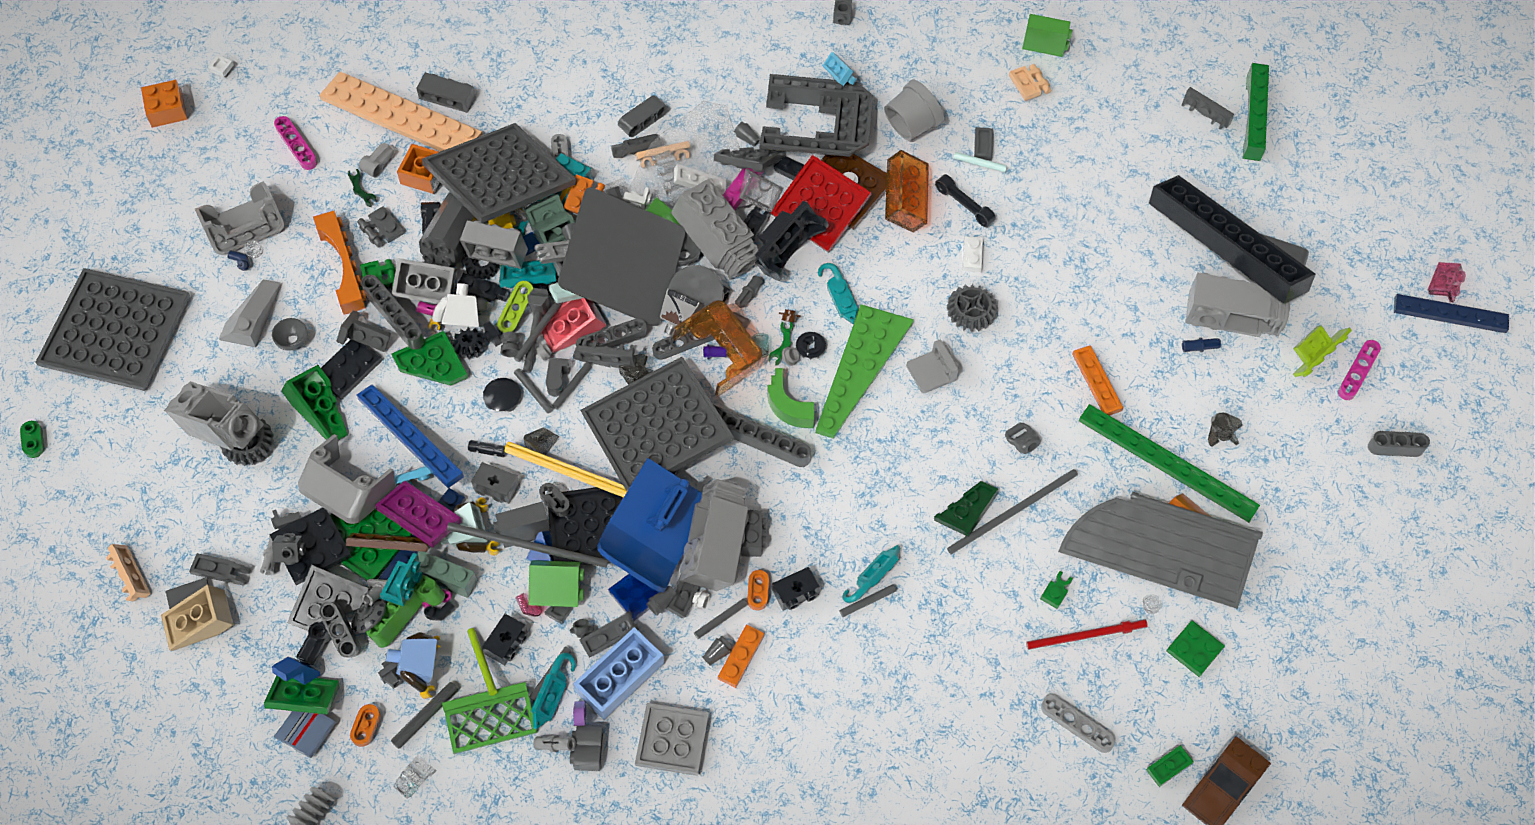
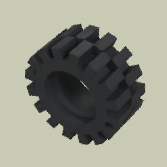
M468 255L464 257L466 271L469 275L481 279L486 277L489 280L490 275L494 277L495 272H498L499 264L489 262L483 267L475 266L478 259L469 258Z

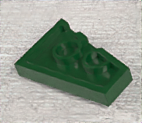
M980 481L965 492L963 497L957 502H952L941 514H936L934 521L969 537L997 496L998 488Z

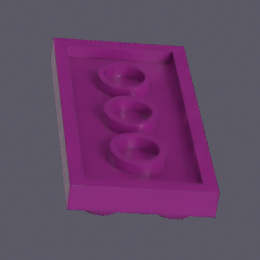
M403 481L375 505L379 512L432 548L452 532L447 530L449 522L455 524L462 523L461 517L406 481Z

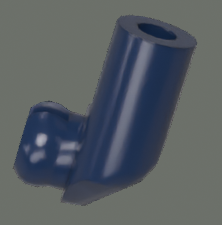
M233 250L228 252V259L237 261L238 269L245 271L249 268L250 262L246 254Z

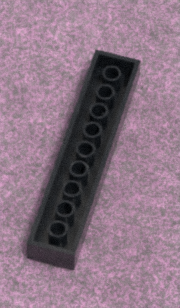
M1180 175L1153 186L1149 200L1151 206L1283 304L1310 291L1316 273Z

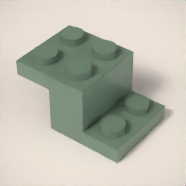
M557 193L523 208L532 231L540 244L565 241L562 228L567 224L575 223L572 215L564 210Z

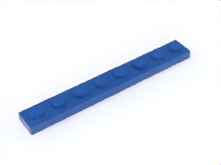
M370 385L356 394L358 400L447 488H450L464 478L463 472L374 385Z

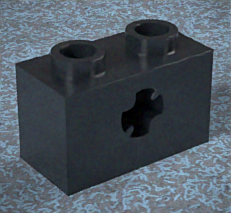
M807 567L773 582L772 591L781 609L784 611L786 609H795L806 600L810 602L816 599L819 595L820 586L811 569Z
M505 613L483 644L484 654L505 666L508 661H512L515 657L519 644H523L527 639L528 631L526 625Z

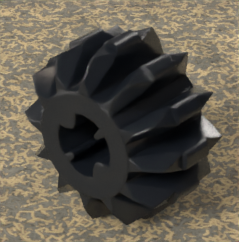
M467 327L466 331L460 328V334L455 333L452 345L456 354H459L461 358L467 356L470 360L471 356L474 355L477 358L478 353H483L485 340L483 339V334L481 332L478 333L476 328L470 330Z

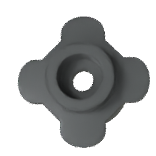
M579 619L573 623L570 633L577 635L578 638H583L589 632L594 631V626H590L589 621L586 619Z

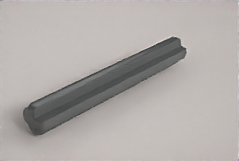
M449 682L391 739L392 744L398 749L401 748L443 706L442 703L447 702L458 691L457 686Z

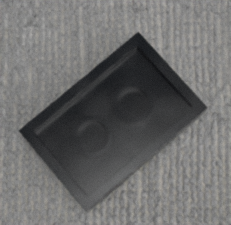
M350 339L321 369L330 380L332 393L342 400L382 362V359L364 344Z

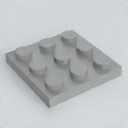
M647 703L635 766L698 776L709 712Z

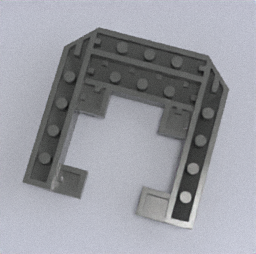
M770 74L766 108L784 109V103L819 106V113L836 114L834 133L816 131L815 138L780 135V128L763 126L759 144L760 149L830 156H851L869 146L873 94L858 82H855L853 85L846 82L843 86L836 80Z

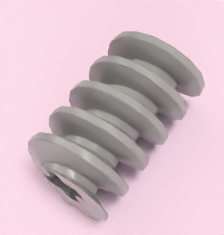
M311 787L310 791L313 795L305 794L304 798L307 802L299 801L298 804L301 809L294 808L292 811L295 817L288 815L287 819L291 825H310V821L318 823L315 815L323 816L324 813L321 808L329 809L330 806L327 800L334 802L335 799L322 789Z

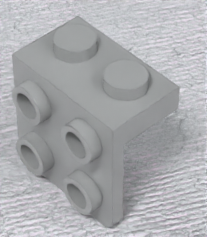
M941 339L934 342L932 352L909 360L906 364L907 369L922 393H927L956 381L959 370L957 361L952 359L948 346L944 345Z

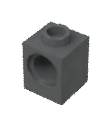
M835 0L834 24L850 25L852 0Z

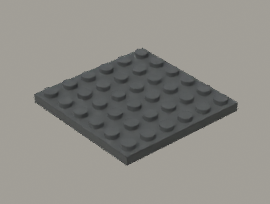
M516 123L422 158V165L481 224L576 185V179Z
M83 268L35 363L40 367L145 391L190 298V294L178 289Z
M683 357L668 363L580 410L626 492L647 458L673 473L734 440L729 428Z

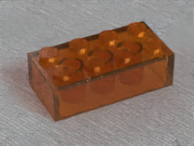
M903 150L898 151L887 159L885 220L914 233L927 224L929 163Z

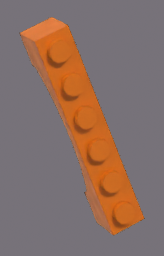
M335 211L313 216L320 240H325L332 245L342 259V282L340 288L335 291L343 315L349 314L353 310L365 309L363 301L367 299L364 290L359 289V286H362L359 275L355 276L354 271H357L355 261L350 260V257L353 256L350 245L346 246L345 242H348L345 231L341 232L340 229L344 227L341 217H337Z

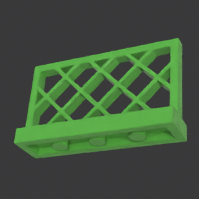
M526 682L497 689V694L493 696L489 695L487 691L442 703L453 754L537 733V730L533 729V713L530 712L532 707ZM525 697L526 706L521 713L513 708L512 705L516 699ZM500 703L507 707L501 718L491 712L494 706ZM481 709L486 712L480 723L470 718L474 710ZM510 709L520 715L514 725L504 720ZM527 710H528L529 717L525 715V712H526ZM460 714L465 717L460 728L452 725L450 716ZM489 714L499 720L493 731L483 725ZM522 717L530 721L532 729L522 731L517 728ZM468 720L478 725L472 736L462 731ZM502 722L512 728L508 735L503 737L495 733ZM481 727L491 733L487 741L480 742L475 738ZM460 733L470 738L466 746L457 748L455 740Z

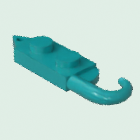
M833 263L822 264L818 268L819 277L822 276L824 269H830L834 274V277L827 282V289L840 318H844L854 324L858 307L845 279H843L839 268Z
M896 545L887 551H882L857 577L859 589L848 597L849 590H845L842 595L843 601L846 603L855 602L871 587L877 585L881 578L899 560L900 546Z
M569 653L558 655L549 674L545 677L530 711L533 713V729H538L547 721H551L567 685L566 677L560 671L563 661L569 660L571 671H575L576 661Z

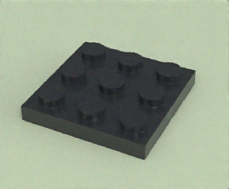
M323 507L269 534L272 541H274L277 535L283 536L287 533L302 536V543L306 545L305 555L295 564H285L296 586L305 582L311 565L328 570L352 557L328 511Z

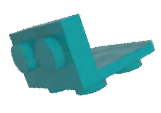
M413 553L407 564L400 561L396 563L380 593L381 599L403 607L406 601L411 599L414 591L413 587L422 578L421 562L419 561L418 554Z

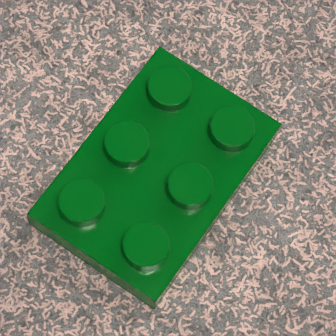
M276 675L264 701L265 709L328 715L340 687L339 680L315 678L304 685L294 678L285 681Z

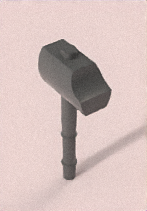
M534 288L527 294L528 303L533 314L530 335L552 306L546 289ZM536 341L526 353L523 372L530 373Z

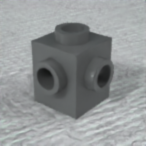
M287 533L283 536L277 535L272 542L273 562H284L287 565L299 562L306 551V545L302 543V536H295L293 533Z

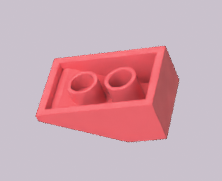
M581 298L564 302L544 328L542 335L551 351L555 353L575 344L576 340L582 336L600 331L606 326V323L594 302Z

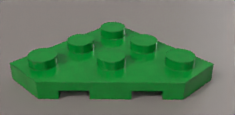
M444 330L425 338L423 346L419 349H411L407 346L391 353L399 371L405 374L450 386L468 378Z

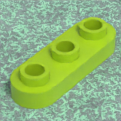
M520 281L514 287L497 322L501 332H513L516 329L528 305L527 294L533 290V286L528 281ZM523 287L528 289L526 294L521 293ZM518 304L519 310L514 311L512 306ZM505 321H510L511 326L509 328L504 327Z

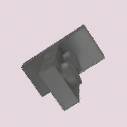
M353 310L340 326L336 342L344 345L349 338L385 352L391 333L359 321L360 312Z

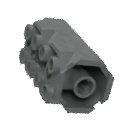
M450 192L419 241L420 253L423 255L422 258L428 263L445 267H454L458 262H461L466 251L460 238L466 222L478 221Z

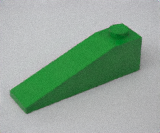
M319 365L287 380L281 392L292 407L325 440L334 434L337 435L338 441L348 435L342 416L336 406V398L333 396L330 388V380Z

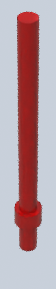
M1123 621L1118 625L1027 641L1026 646L1030 650L1120 632L1123 634L1132 633V630L1147 628V621Z

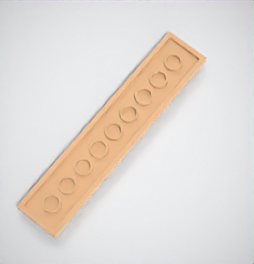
M339 72L319 95L322 101L440 152L483 135L480 130L343 72Z

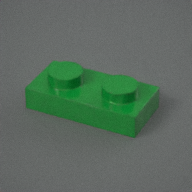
M1179 745L1149 766L1146 771L1155 783L1161 787L1191 766L1194 761L1182 746Z

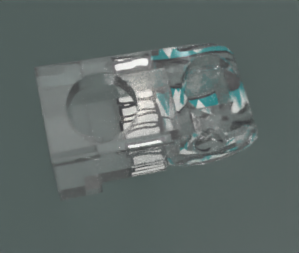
M417 755L404 769L393 787L405 798H410L420 785L437 770Z

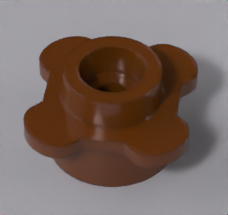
M785 309V312H779L782 315L781 320L796 322L797 317H801V315H796L795 310Z

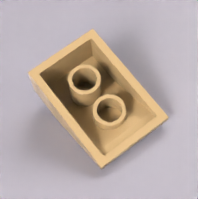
M208 584L161 614L170 651L217 636L234 625L225 591Z

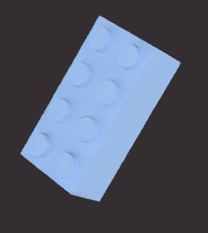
M634 627L573 683L575 693L605 720L664 664L663 654Z

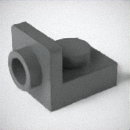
M275 509L272 510L274 517L271 518V521L276 530L302 517L298 511L296 513H288L280 518Z

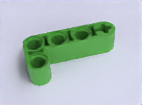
M422 575L420 582L416 583L413 587L414 591L411 599L406 601L404 607L392 602L386 604V611L382 619L373 628L366 631L367 635L378 647L384 648L388 646L423 602L436 606L444 600L445 593L433 579Z

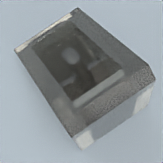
M542 427L524 435L523 440L526 448L546 455L557 442L559 436Z

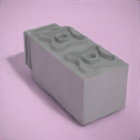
M710 179L703 181L680 195L671 214L714 268L720 267L723 269L725 275H728L729 280L749 270L758 260L755 254L759 249L752 240L754 234Z
M1197 272L1189 291L1185 323L1254 337H1260L1261 333L1279 337L1288 321L1290 302L1283 304L1256 283Z
M191 381L183 386L181 392L169 402L164 410L189 436L232 450L234 447L244 449L264 425L245 403H241L234 395Z
M719 479L703 486L702 499L700 503L695 504L688 543L684 547V559L680 567L681 581L713 591H719L734 585L738 577L737 568L741 560L740 549L745 539L744 530L749 517L747 514L748 507L744 506L746 488L740 487L733 482Z

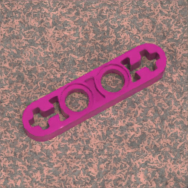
M277 117L274 121L276 131L298 163L305 170L314 169L317 165L315 155L288 117ZM281 124L286 125V128H287V129L284 130V128H283V126H282ZM288 135H296L294 139H287ZM299 146L304 147V149L300 152L295 151V149ZM307 156L310 162L305 161L304 157Z
M1367 340L1362 346L1338 389V395L1342 399L1352 400L1357 394L1381 350V346L1377 341ZM1369 347H1372L1373 351L1371 352V354H1366L1369 350ZM1359 360H1365L1368 366L1360 365ZM1351 374H1358L1360 376V380H1354L1351 377ZM1349 384H1350V385L1352 386V388H1351L1350 392L1347 393V392H1346V389H1347V387H1348Z

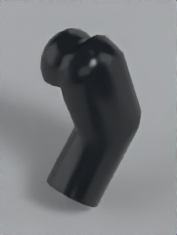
M448 600L441 608L427 606L424 609V615L429 620L442 621L456 607Z

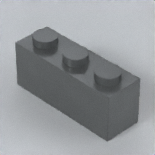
M426 72L416 87L419 99L468 113L476 98L474 87L470 84Z

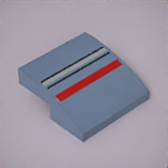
M292 711L274 737L297 752L312 758L336 722L324 714Z

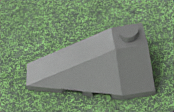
M263 279L226 321L219 340L256 347L280 290L281 283Z

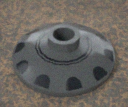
M378 599L371 606L361 605L352 620V630L356 633H364L373 628L384 616L386 603L382 599Z

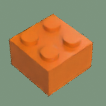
M176 79L141 87L145 113L152 128L187 120L182 91Z

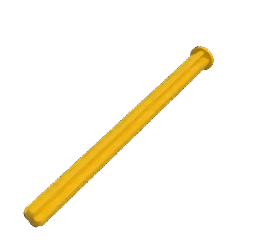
M507 442L505 445V452L621 497H624L626 494L625 488L618 482L512 442Z

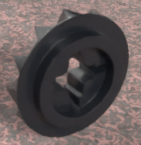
M805 332L798 337L796 348L803 358L807 357L811 360L812 358H819L820 355L824 354L826 341L816 332ZM814 342V348L807 350L808 345Z

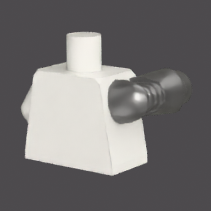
M457 283L456 295L448 294L435 307L429 322V328H431L432 324L437 325V330L440 329L441 324L478 327V312L486 311L488 302L482 297L468 296V284Z

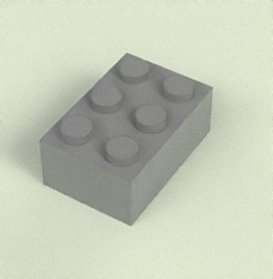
M467 221L460 238L469 258L519 269L522 267L528 250L521 232L517 229H505L495 224H481L479 221Z
M398 258L392 296L438 304L443 297L453 294L457 269Z

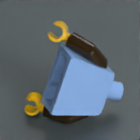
M418 632L402 640L400 650L387 649L386 661L398 663L396 674L400 675L404 681L419 691L423 699L433 697L429 694V691L435 690V686H427V684L432 679L436 649L441 647L437 645L440 636L432 637Z

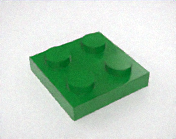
M1191 620L1166 652L1200 678L1224 649L1225 645Z

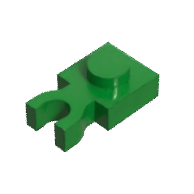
M1061 571L1056 576V583L1050 581L1040 597V600L1057 610L1068 593V590L1065 588L1073 580V578L1069 577L1067 581H1062L1061 576L1063 572Z

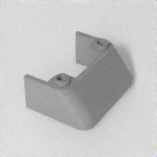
M334 434L311 452L298 482L299 492L345 522L355 524L376 509L375 505L395 489L394 470L390 468L377 480L371 476L363 475L351 481L329 467L340 458L338 438Z

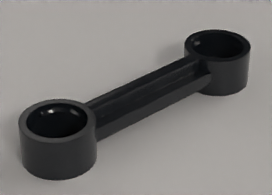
M944 174L935 181V186L941 194L952 196L975 215L977 222L981 226L988 227L996 220L994 212L989 207H981L956 187L954 180L949 175Z

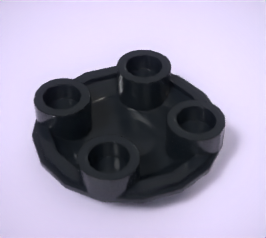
M509 378L494 379L486 385L483 391V400L486 407L498 412L513 411L521 398L519 385Z

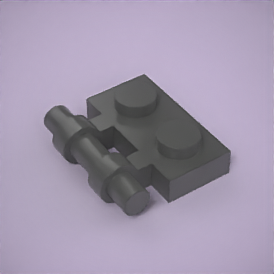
M384 206L368 215L369 222L363 218L357 221L361 231L369 236V241L378 248L383 245L381 240L386 239L390 243L404 234L403 229ZM377 228L379 232H374L373 229Z

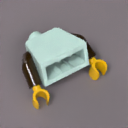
M478 498L477 503L472 501L456 505L452 512L461 517L462 523L460 525L485 530L481 513L488 511V504H485V498ZM452 531L440 541L442 545L450 543L459 551L471 553H485L488 551L493 556L499 554V550L491 549L493 546L497 547L499 545L498 542L491 541L486 545L487 539Z

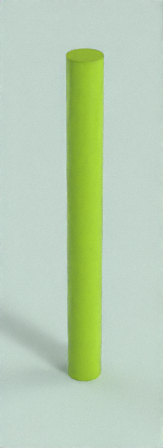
M470 628L467 630L489 695H496L497 689L475 629Z

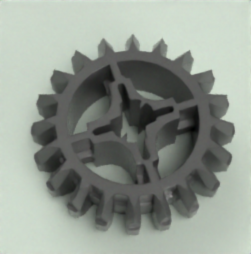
M965 284L963 289L958 287L956 291L951 293L947 304L948 317H951V323L956 322L957 327L963 326V331L969 328L971 332L974 328L979 332L981 327L986 329L988 324L991 325L993 319L996 318L998 309L993 293H988L987 288L982 290L981 285L976 288L973 284L971 287ZM958 305H959V306L961 307V309L964 311L963 313H962V312L960 311V309L958 308Z
M261 419L264 425L244 449L234 447L232 450L220 447L223 455L227 457L228 461H233L236 465L241 463L243 466H246L247 462L253 465L255 460L261 462L260 457H267L266 451H272L271 445L274 444V434L271 431L270 425Z

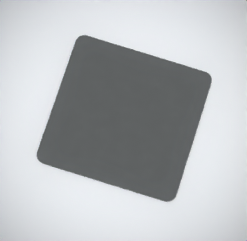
M589 187L585 190L558 278V285L566 291L635 319H642L652 326H657L662 320L660 314L669 284L674 277L685 237V230L676 223Z

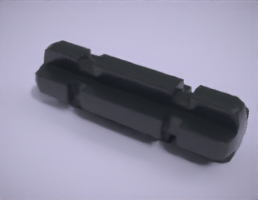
M470 440L468 443V451L470 452L478 451V453L492 456L496 454L498 457H504L506 454L505 446L502 445L495 446L496 444L486 442L477 443L478 441Z

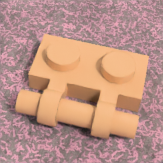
M1035 64L1029 66V71L1026 66L1009 72V77L1025 101L1040 96L1041 90L1045 94L1051 92L1049 82L1043 78L1042 71Z

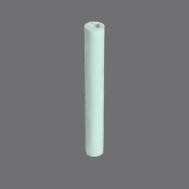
M955 152L953 158L1005 172L1007 165Z

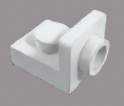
M648 187L645 188L643 196L634 191L630 193L625 192L623 201L644 210L646 205L651 202L652 194H650V188Z

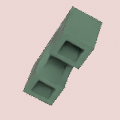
M418 551L422 575L445 584L453 593L469 598L477 582L474 571L429 553Z

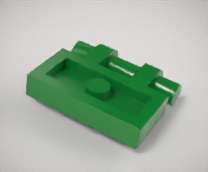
M386 259L385 265L380 266L378 260L360 264L363 277L374 275L385 288L390 287L391 290L393 289L396 267L392 259ZM388 274V279L383 280L382 275Z

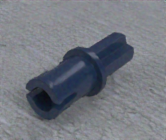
M1200 337L1195 340L1182 341L1183 352H1203L1204 350L1219 349L1221 347V340L1219 338L1203 339Z

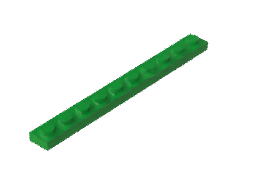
M1090 404L1079 418L1080 423L1250 523L1260 507L1258 503Z

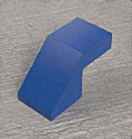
M289 656L272 665V673L285 681L294 678L304 685L321 675L320 671L309 664Z

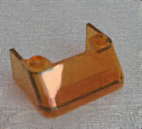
M713 301L674 327V341L691 331L698 339H705L712 335L720 347L726 349L727 356L733 364L727 367L725 372L726 378L717 384L715 392L717 397L741 382L761 361L762 350L723 301Z

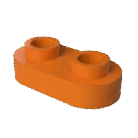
M755 570L749 575L747 603L751 609L756 611L764 609L768 602L769 576L763 570ZM761 580L762 584H756L755 582ZM755 599H760L761 602H760V603H755L754 600H755Z
M364 705L358 711L350 732V739L358 747L367 746L372 741L380 720V712L375 705ZM370 714H372V715H373V718L370 719V720H367V719H366L367 716L370 715ZM366 734L364 739H359V736Z

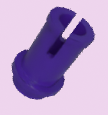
M709 344L703 346V358H726V346H709Z

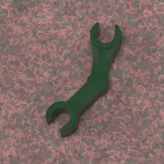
M356 169L357 174L355 176H351L349 170L348 177L353 184L354 194L360 196L365 201L367 207H372L369 200L372 199L377 203L376 196L371 193L367 194L361 189L359 185L361 175L358 169Z

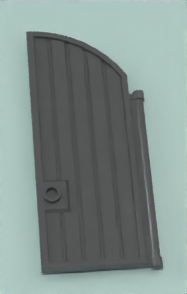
M1132 491L1130 495L1131 502L1115 498L1095 506L1082 515L1069 529L1058 551L1238 609L1258 540H1261L1263 532L1145 497Z

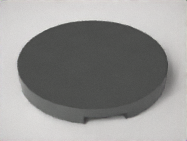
M701 265L687 266L678 271L672 278L668 288L703 304V308L693 322L704 321L714 315L720 309L724 299V288L720 278L714 271Z

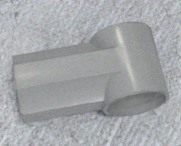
M381 143L370 156L366 155L360 160L359 169L374 178L378 177L383 170V165L394 155V150L388 144Z

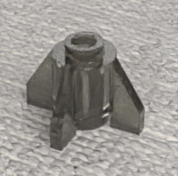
M635 355V367L619 365V373L628 385L653 372V370L645 367L647 355Z
M1228 413L1215 414L1211 418V428L1208 436L1209 445L1213 447L1220 442L1219 439L1221 441L1230 440L1235 445H1238L1239 441L1234 433L1243 426L1242 421Z

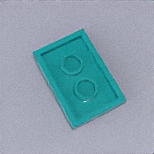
M540 260L523 262L521 269L501 265L499 283L500 287L513 288L520 281H528L531 285L536 283L550 284L557 281V271L553 263L541 264Z

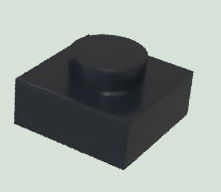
M490 321L483 324L485 339L489 343L492 342L495 347L502 344L500 333Z

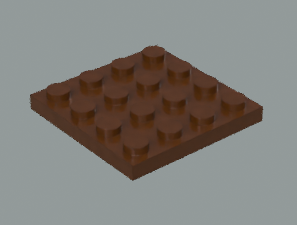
M855 154L851 156L825 155L821 159L823 162L842 174L846 172L856 174L858 184L872 194L848 226L854 230L894 183L895 177Z

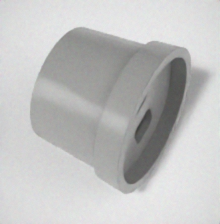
M915 79L910 80L903 87V91L884 107L886 117L894 130L908 141L929 128H935L944 121L942 109L933 94L921 82Z

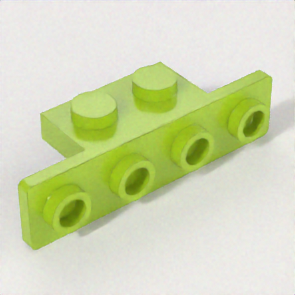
M1322 325L1316 326L1293 348L1304 363L1293 373L1294 377H1306L1311 374L1314 366L1321 364L1325 360L1324 357L1334 352L1337 349L1336 346L1348 338L1347 335L1352 331L1351 328L1339 330L1330 338Z

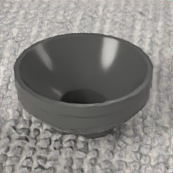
M685 234L680 253L686 251L690 255L687 258L679 256L677 264L689 265L699 258L701 250L688 234Z
M296 318L283 319L272 330L274 343L280 349L286 351L300 348L306 342L308 335L305 324ZM289 336H297V340L294 343L287 342Z

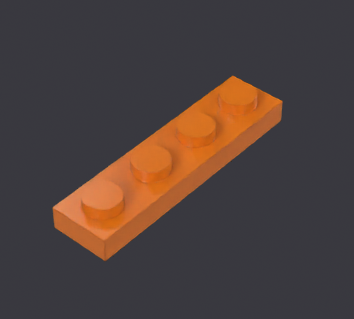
M1091 345L1074 350L1072 355L1101 411L1109 416L1121 412L1123 406Z

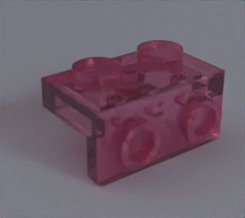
M1438 262L1428 288L1429 295L1448 296L1449 302L1454 303L1456 296L1460 294L1461 283L1465 281L1466 277L1461 263Z

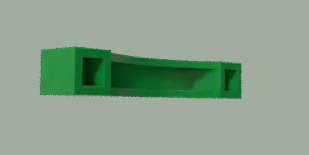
M1252 63L1247 74L1248 117L1242 159L1261 161L1266 149L1269 65Z

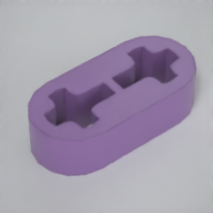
M585 701L574 702V726H585L586 724Z

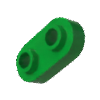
M36 421L25 422L20 428L22 451L29 458H37L44 452L43 430Z

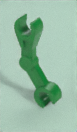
M783 322L780 325V330L783 333L782 345L769 354V362L773 357L778 358L775 361V366L781 363L783 349L791 347L790 333L793 330L792 322H790V328L788 329L783 327Z

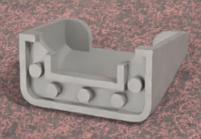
M264 181L251 187L249 192L251 201L217 214L215 208L211 205L195 208L215 253L219 255L228 254L230 250L235 251L282 231L284 221Z

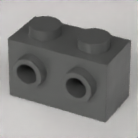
M748 510L747 514L749 517L744 530L745 539L741 545V556L761 557V549L766 548V536H762V530H766V518H762V510Z

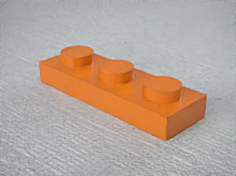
M746 624L722 667L718 680L734 688L738 686L764 638L763 632Z

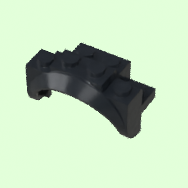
M802 201L792 214L781 211L758 237L764 245L755 254L758 259L755 263L765 275L781 281L784 278L782 275L783 268L789 258L807 240L824 232L829 227L827 220L816 215L805 201Z

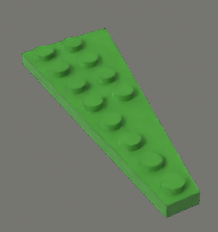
M860 305L816 427V434L835 438L850 413L856 408L861 397L865 395L870 384L874 382L885 366L886 361L894 353L909 328L912 327L914 319L866 305Z

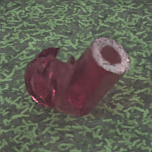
M525 593L515 597L523 614L532 617L541 615L542 606L529 605Z

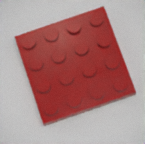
M812 155L770 211V214L775 218L781 211L792 214L802 201L807 202L815 214L825 218L829 224V227L824 232L813 236L809 240L829 253L872 194Z

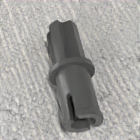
M753 276L748 285L742 288V292L735 300V304L739 308L745 307L748 301L755 297V292L763 284V280L759 276Z

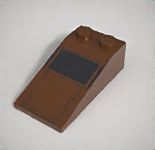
M1235 736L1181 806L1205 825H1224L1271 765V762Z

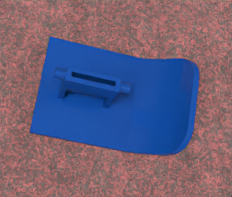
M647 458L607 523L597 545L598 551L608 561L652 589L665 592L672 574L684 554V547L688 543L695 504L700 503L702 492L689 485L690 483L687 480L678 478Z

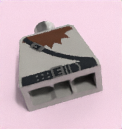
M667 289L660 318L668 322L664 333L672 336L676 333L678 327L687 330L703 308V304Z

